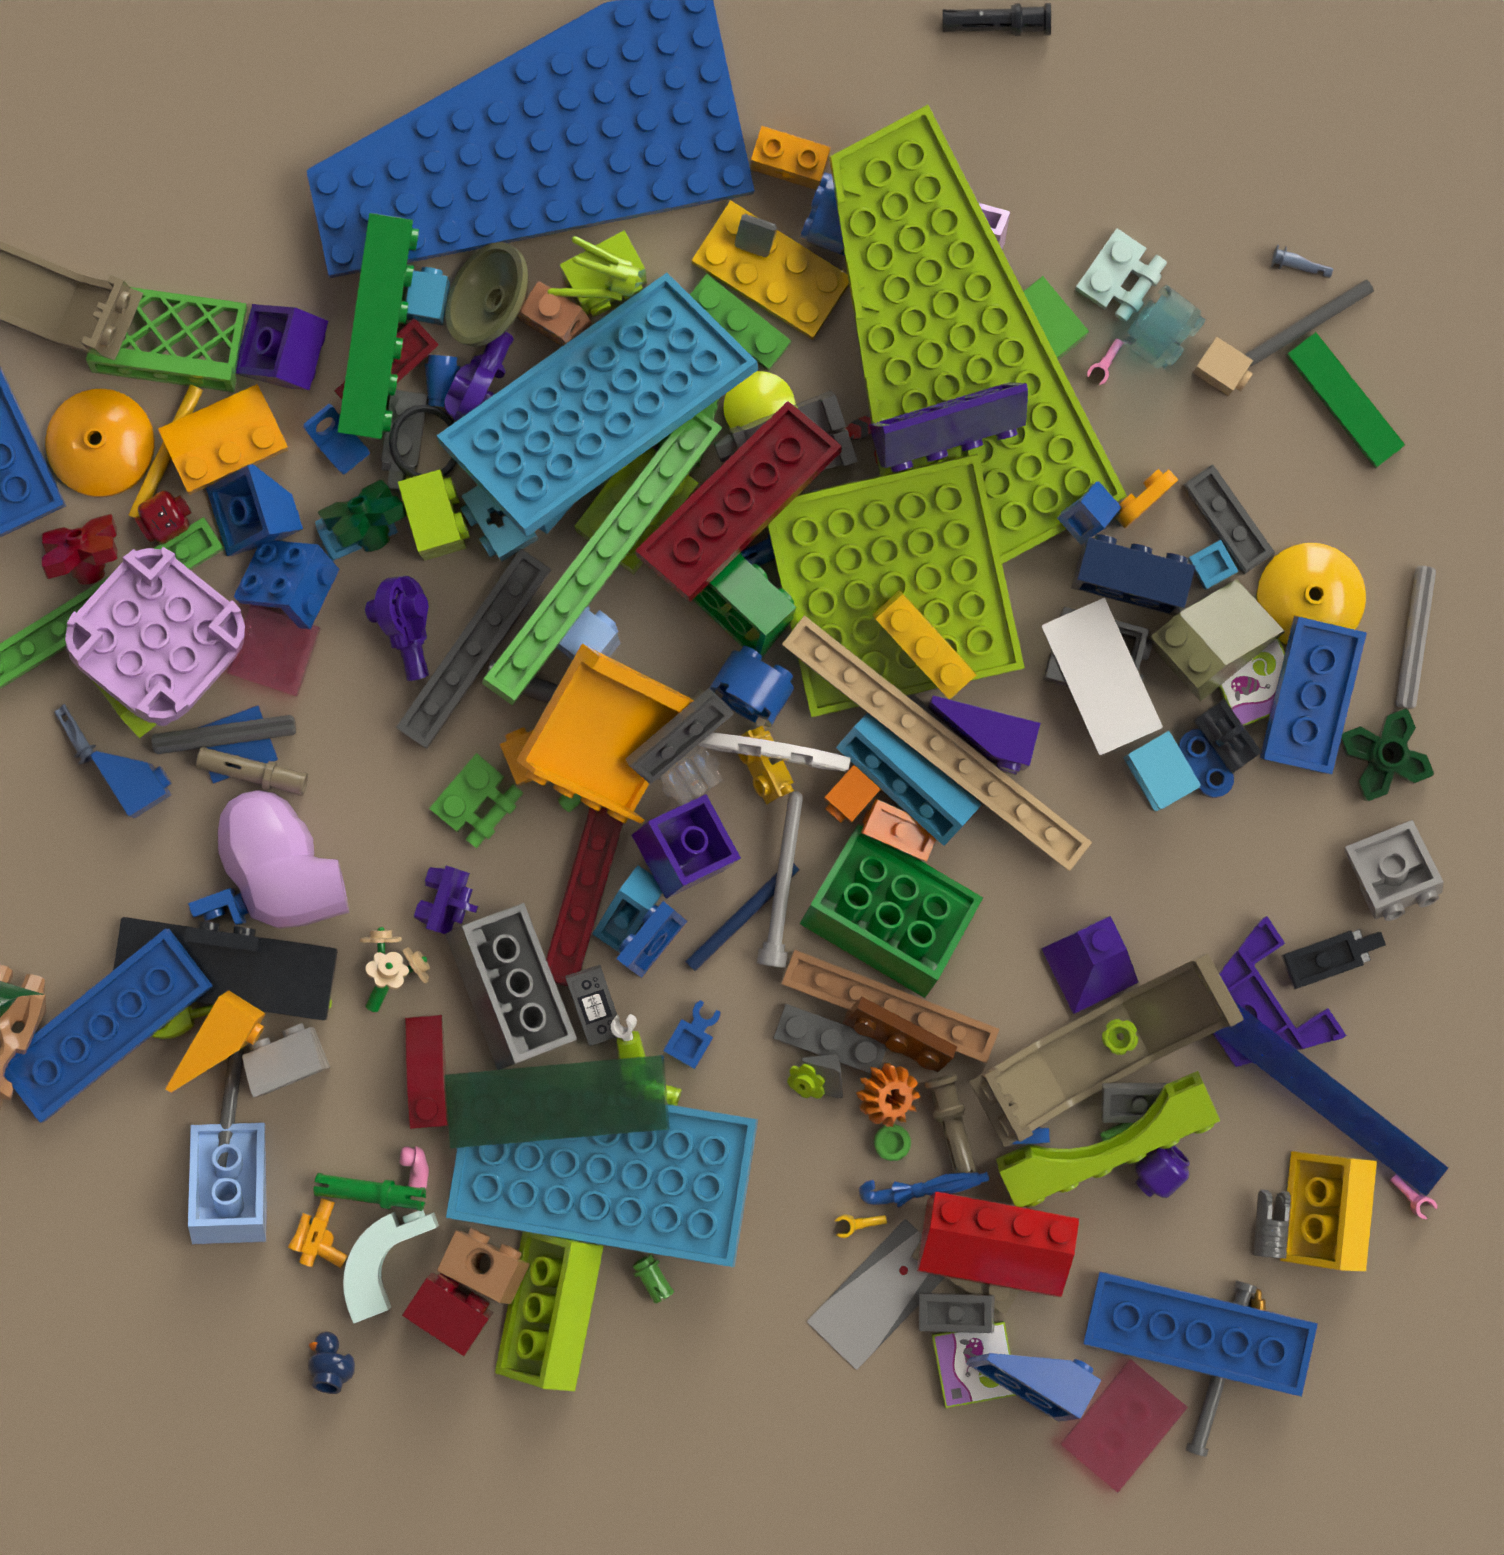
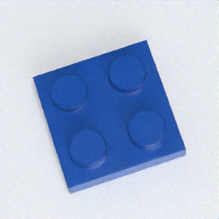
M664 901L659 906L654 905L648 910L642 919L644 925L636 935L630 934L619 947L621 953L616 959L641 978L687 923V920Z

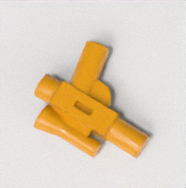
M321 1198L312 1224L309 1223L311 1215L302 1213L297 1231L288 1245V1248L302 1252L299 1263L313 1267L317 1255L340 1269L345 1263L348 1256L332 1246L334 1236L331 1231L327 1230L329 1218L335 1204L334 1201Z

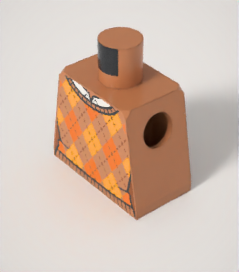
M538 281L527 296L517 319L558 345L564 346L588 329L592 322L583 308L566 297L548 294L547 291L550 287ZM575 322H577V323H576V326L574 327V329H573L572 332H571V329H572L573 325L575 324Z

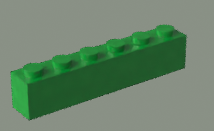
M369 213L338 426L339 433L377 439L382 438V432L390 433L393 411L386 410L388 395L395 396L398 378L397 374H391L393 359L400 360L403 338L396 337L398 323H406L409 302L402 301L403 287H411L414 269L413 265H407L409 250L416 251L419 229L412 228L413 220Z

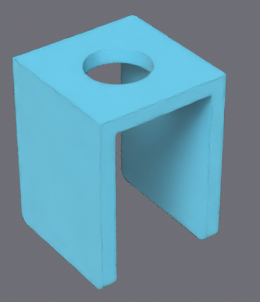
M1170 731L1123 757L1154 811L1167 807L1200 787L1198 779Z

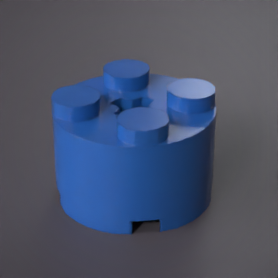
M825 172L811 203L812 209L809 217L806 219L800 238L807 240L806 242L845 256L832 173Z
M743 646L740 651H731L709 688L714 693L718 690L723 695L721 699L735 713L754 723L758 717L766 720L763 726L771 727L794 690V686L790 682L793 678L792 673L779 665H774L772 668L762 662V656L748 646Z

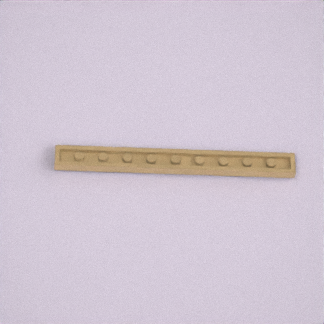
M806 616L802 617L781 644L1066 870L1070 871L1092 844L1084 835Z

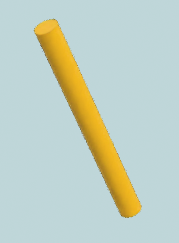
M191 384L189 385L172 422L193 413L203 392L202 389ZM164 441L128 515L133 518L139 516L138 506L154 495L171 460Z

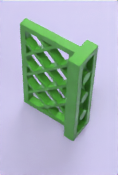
M130 287L143 293L136 312H138L147 325L131 336L126 333L125 340L122 342L115 360L87 353L86 357L87 364L92 373L185 386L191 384L199 388L234 392L237 380L235 373L247 313V304ZM152 301L162 302L168 311L151 322L141 308ZM169 303H173V304H177V305H175L174 307H171V305H170ZM187 306L198 307L204 316L187 327L177 313ZM223 311L237 312L236 323L223 332L213 320L214 317ZM173 317L183 330L165 341L156 328ZM209 322L218 336L201 346L192 332ZM152 331L161 345L151 352L141 351L135 342ZM233 334V339L231 343L228 337ZM188 336L197 350L187 357L177 356L171 347ZM224 341L230 349L228 363L213 361L206 352ZM131 345L134 350L126 348ZM167 350V352H168L170 355H166V354H162V353ZM200 356H203V357L205 358V360L197 359V358H199Z

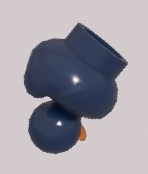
M322 1332L316 1337L314 1342L309 1344V1348L316 1352L308 1361V1370L314 1378L312 1387L323 1393L338 1394L341 1392L343 1383H346L353 1377L355 1361L349 1353L345 1356L337 1354L339 1340L334 1333Z

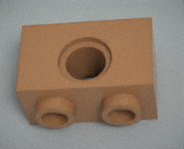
M470 1228L469 1232L456 1230L437 1271L499 1303L511 1304L530 1265L519 1259L522 1253L505 1244L498 1248L488 1243L490 1236L474 1228ZM487 1254L490 1257L491 1266L483 1274L480 1270L479 1262Z

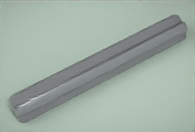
M1418 566L1414 574L1395 702L1396 706L1405 709H1413L1417 704L1436 576L1435 568L1429 566Z

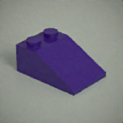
M932 696L928 708L933 714L988 761L997 763L996 767L1002 772L1017 775V772L1025 770L1030 766L1041 723Z

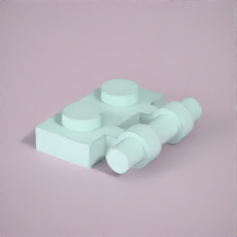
M1117 228L1075 290L1104 310L1112 298L1121 303L1115 312V316L1127 322L1132 313H1137L1144 304L1142 299L1150 287L1158 284L1162 278L1160 273L1167 262L1158 255L1154 256L1149 265L1139 261L1147 248ZM1130 272H1132L1139 279L1129 292L1123 289L1121 285Z

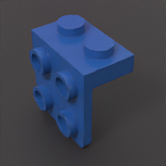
M276 540L266 542L258 546L234 594V598L240 604L281 608L298 628L311 629L340 569L318 544Z

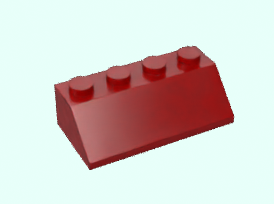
M935 1191L927 1199L917 1271L1061 1298L1075 1255L1079 1218Z

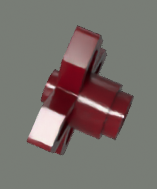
M112 514L93 518L82 528L71 530L61 527L44 532L42 534V544L46 555L42 557V567L46 578L51 579L70 572L71 576L77 579V582L81 585H88L101 580L105 575L104 568L106 563L115 561L118 558L117 547L113 539L117 536V526Z

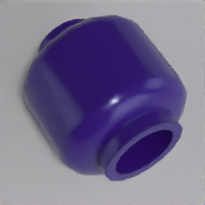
M1175 1145L1166 1149L1157 1148L1146 1153V1156L1135 1164V1170L1139 1177L1136 1180V1184L1149 1197L1156 1194L1159 1197L1168 1198L1189 1179L1188 1166L1190 1162Z

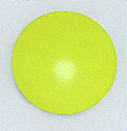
M756 371L726 393L723 407L724 416L730 428L738 425L741 428L746 424L776 413L787 401L796 405L791 388L779 376L769 372Z

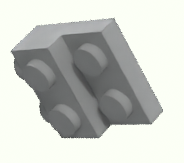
M1413 820L1345 847V854L1360 882V890L1375 920L1384 917L1386 921L1397 919L1405 913L1404 908L1416 903L1421 908L1432 905L1439 899L1438 894L1443 892L1444 882Z

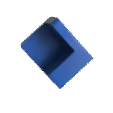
M1097 481L1091 485L1082 498L1063 510L1057 519L1082 545L1088 537L1092 538L1105 529L1121 509V506L1105 487Z

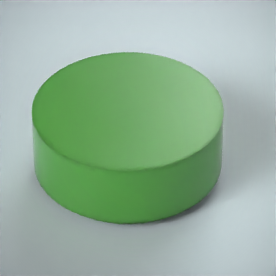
M894 1124L893 1127L884 1125L875 1134V1150L886 1160H900L910 1150V1136L900 1125Z

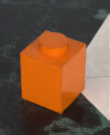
M853 765L824 797V800L828 803L825 810L840 823L844 819L852 823L881 789Z

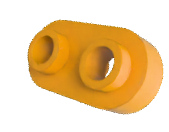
M1159 469L1156 470L1143 482V485L1147 488L1137 498L1131 493L1119 504L1121 509L1116 520L1124 528H1127L1179 479L1169 469L1164 474Z

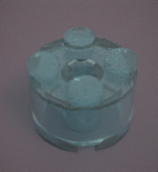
M1167 284L1158 291L1161 294L1158 301L1155 303L1150 300L1127 331L1131 336L1122 340L1125 346L1156 369L1160 367L1165 368L1168 364L1172 366L1184 351L1180 344L1189 335L1193 337L1206 320L1200 315L1201 310Z

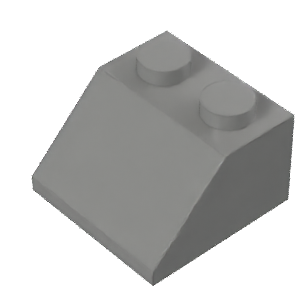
M303 1023L282 1031L283 1039L271 1043L269 1037L257 1041L254 1045H248L250 1052L242 1055V1060L253 1098L266 1095L331 1068L314 1027L305 1029Z

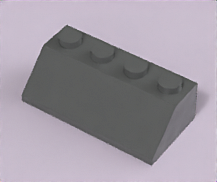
M524 903L462 925L445 934L497 1070L577 1040Z

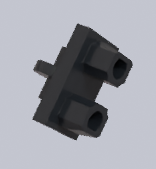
M1225 699L1193 720L1231 774L1262 753Z

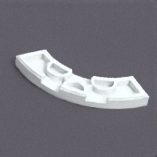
M712 732L698 744V746L716 751L758 757L762 755L825 770L846 772V770H849L850 757L830 752Z

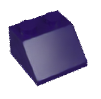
M252 304L240 346L235 374L285 388L310 390L311 383L316 375V365L321 347L325 342V332L329 321L296 307Z

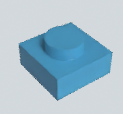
M1221 540L1188 558L1189 563L1196 566L1194 572L1204 590L1239 572Z

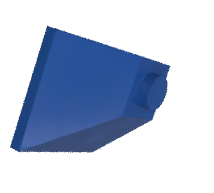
M254 464L247 465L206 488L227 557L258 548V546L266 542L281 541L303 529L293 495Z

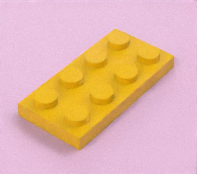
M730 200L693 257L692 264L813 340L848 287V274L778 230L768 257H762L737 248L735 246V239L742 214L756 216Z

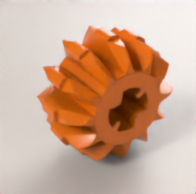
M884 1063L881 1070L876 1067H870L872 1077L870 1079L860 1078L861 1083L865 1085V1089L856 1092L857 1097L863 1101L859 1105L861 1112L866 1115L868 1114L869 1120L873 1123L880 1124L882 1122L887 1127H893L895 1120L906 1123L905 1113L907 1111L917 1112L915 1106L912 1105V1101L921 1097L919 1092L914 1089L918 1084L917 1080L909 1075L908 1070L902 1066L895 1068L890 1063Z

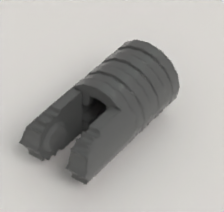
M1260 1189L1257 1200L1253 1255L1286 1258L1291 1195L1286 1191H1281V1193L1277 1194L1274 1220H1272V1193L1269 1190Z

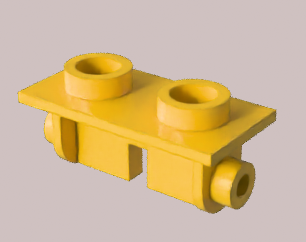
M763 725L741 735L743 737L774 741L770 731H765ZM738 754L740 760L748 766L753 777L754 789L760 797H763L766 805L794 791L791 785L794 781L783 760L772 765L769 760L771 757Z

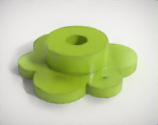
M802 1064L800 1067L792 1066L790 1068V1076L787 1079L790 1088L803 1098L812 1096L813 1098L820 1099L825 1094L823 1088L825 1080L822 1076L816 1074L812 1066Z

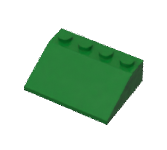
M857 824L799 924L923 998H926L941 976L983 897L921 860L861 833L863 826Z

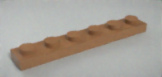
M794 950L781 983L848 1010L861 997H864L957 1046L956 1052L985 1063L989 1059L1000 1030L994 1026L797 950Z

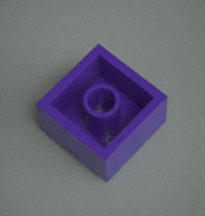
M707 794L646 822L631 835L666 899L724 872L741 859Z

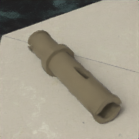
M201 747L197 756V769H204L232 778L261 784L262 789L266 790L276 788L303 796L308 781V773L279 767L277 762L274 761L263 763L206 747ZM228 764L241 766L242 768L236 769L229 767Z

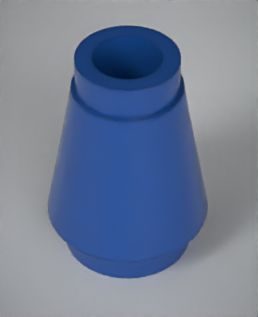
M428 354V363H424L429 398L428 405L445 407V397L460 366H457V357Z

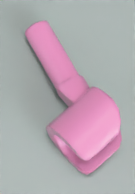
M1115 339L1101 361L1093 364L1088 369V378L1093 369L1101 368L1105 372V377L1099 385L1107 381L1109 377L1108 368L1123 345L1121 340Z
M1397 1174L1390 1179L1411 1202L1410 1208L1415 1215L1422 1219H1427L1420 1212V1205L1426 1201L1430 1206L1437 1209V1204L1433 1199L1426 1195H1419Z

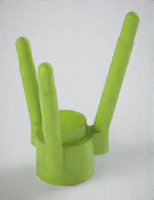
M573 236L572 242L612 263L608 267L577 256L573 258L575 264L606 274L605 285L611 287V290L550 288L547 291L548 294L554 296L611 298L622 301L623 295L632 297L640 268L631 266L632 262L620 259L577 236Z

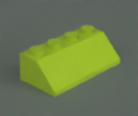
M526 1231L522 1232L519 1251L522 1254L519 1259L530 1265L512 1303L508 1304L495 1368L496 1374L542 1389L576 1390L604 1245Z

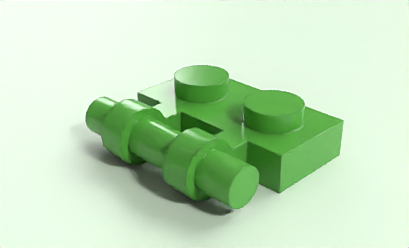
M476 753L429 809L456 832H459L467 822L471 824L474 830L468 835L466 840L477 849L485 838L489 840L496 832L494 827L506 813L511 814L517 807L515 803L523 795V792L514 784L504 794L498 791L496 787L505 777ZM490 797L496 804L481 819L475 812Z

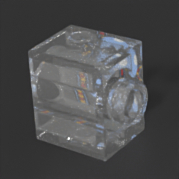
M698 745L658 778L663 783L664 788L662 789L666 796L674 797L679 806L694 800L724 781L717 770L720 763L715 755L711 756L707 748Z

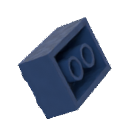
M1096 534L1095 539L1088 537L1081 548L1071 589L1176 616L1185 608L1196 567L1187 563V557L1173 553H1167L1166 558L1152 554V548L1140 544H1131L1130 548L1116 545L1117 539L1102 534Z

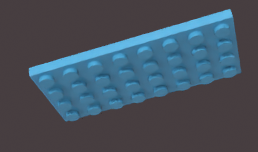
M665 273L437 435V439L445 451L519 530L528 537L758 371V364L668 273Z
M470 1072L446 1218L735 1267L758 1119Z

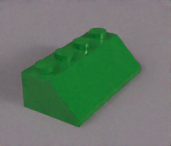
M741 552L693 599L742 647L748 646L754 649L762 658L791 623L796 610L792 597L784 589H777L770 583L765 571L757 564L753 563L751 565L742 556Z

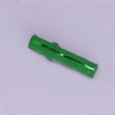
M318 1173L314 1181L329 1184L328 1188L314 1186V1196L316 1197L323 1196L380 1204V1207L383 1209H391L392 1206L422 1211L425 1206L423 1201L411 1200L412 1196L426 1198L425 1187L395 1185V1182L392 1180H384L383 1183L325 1175L323 1173Z

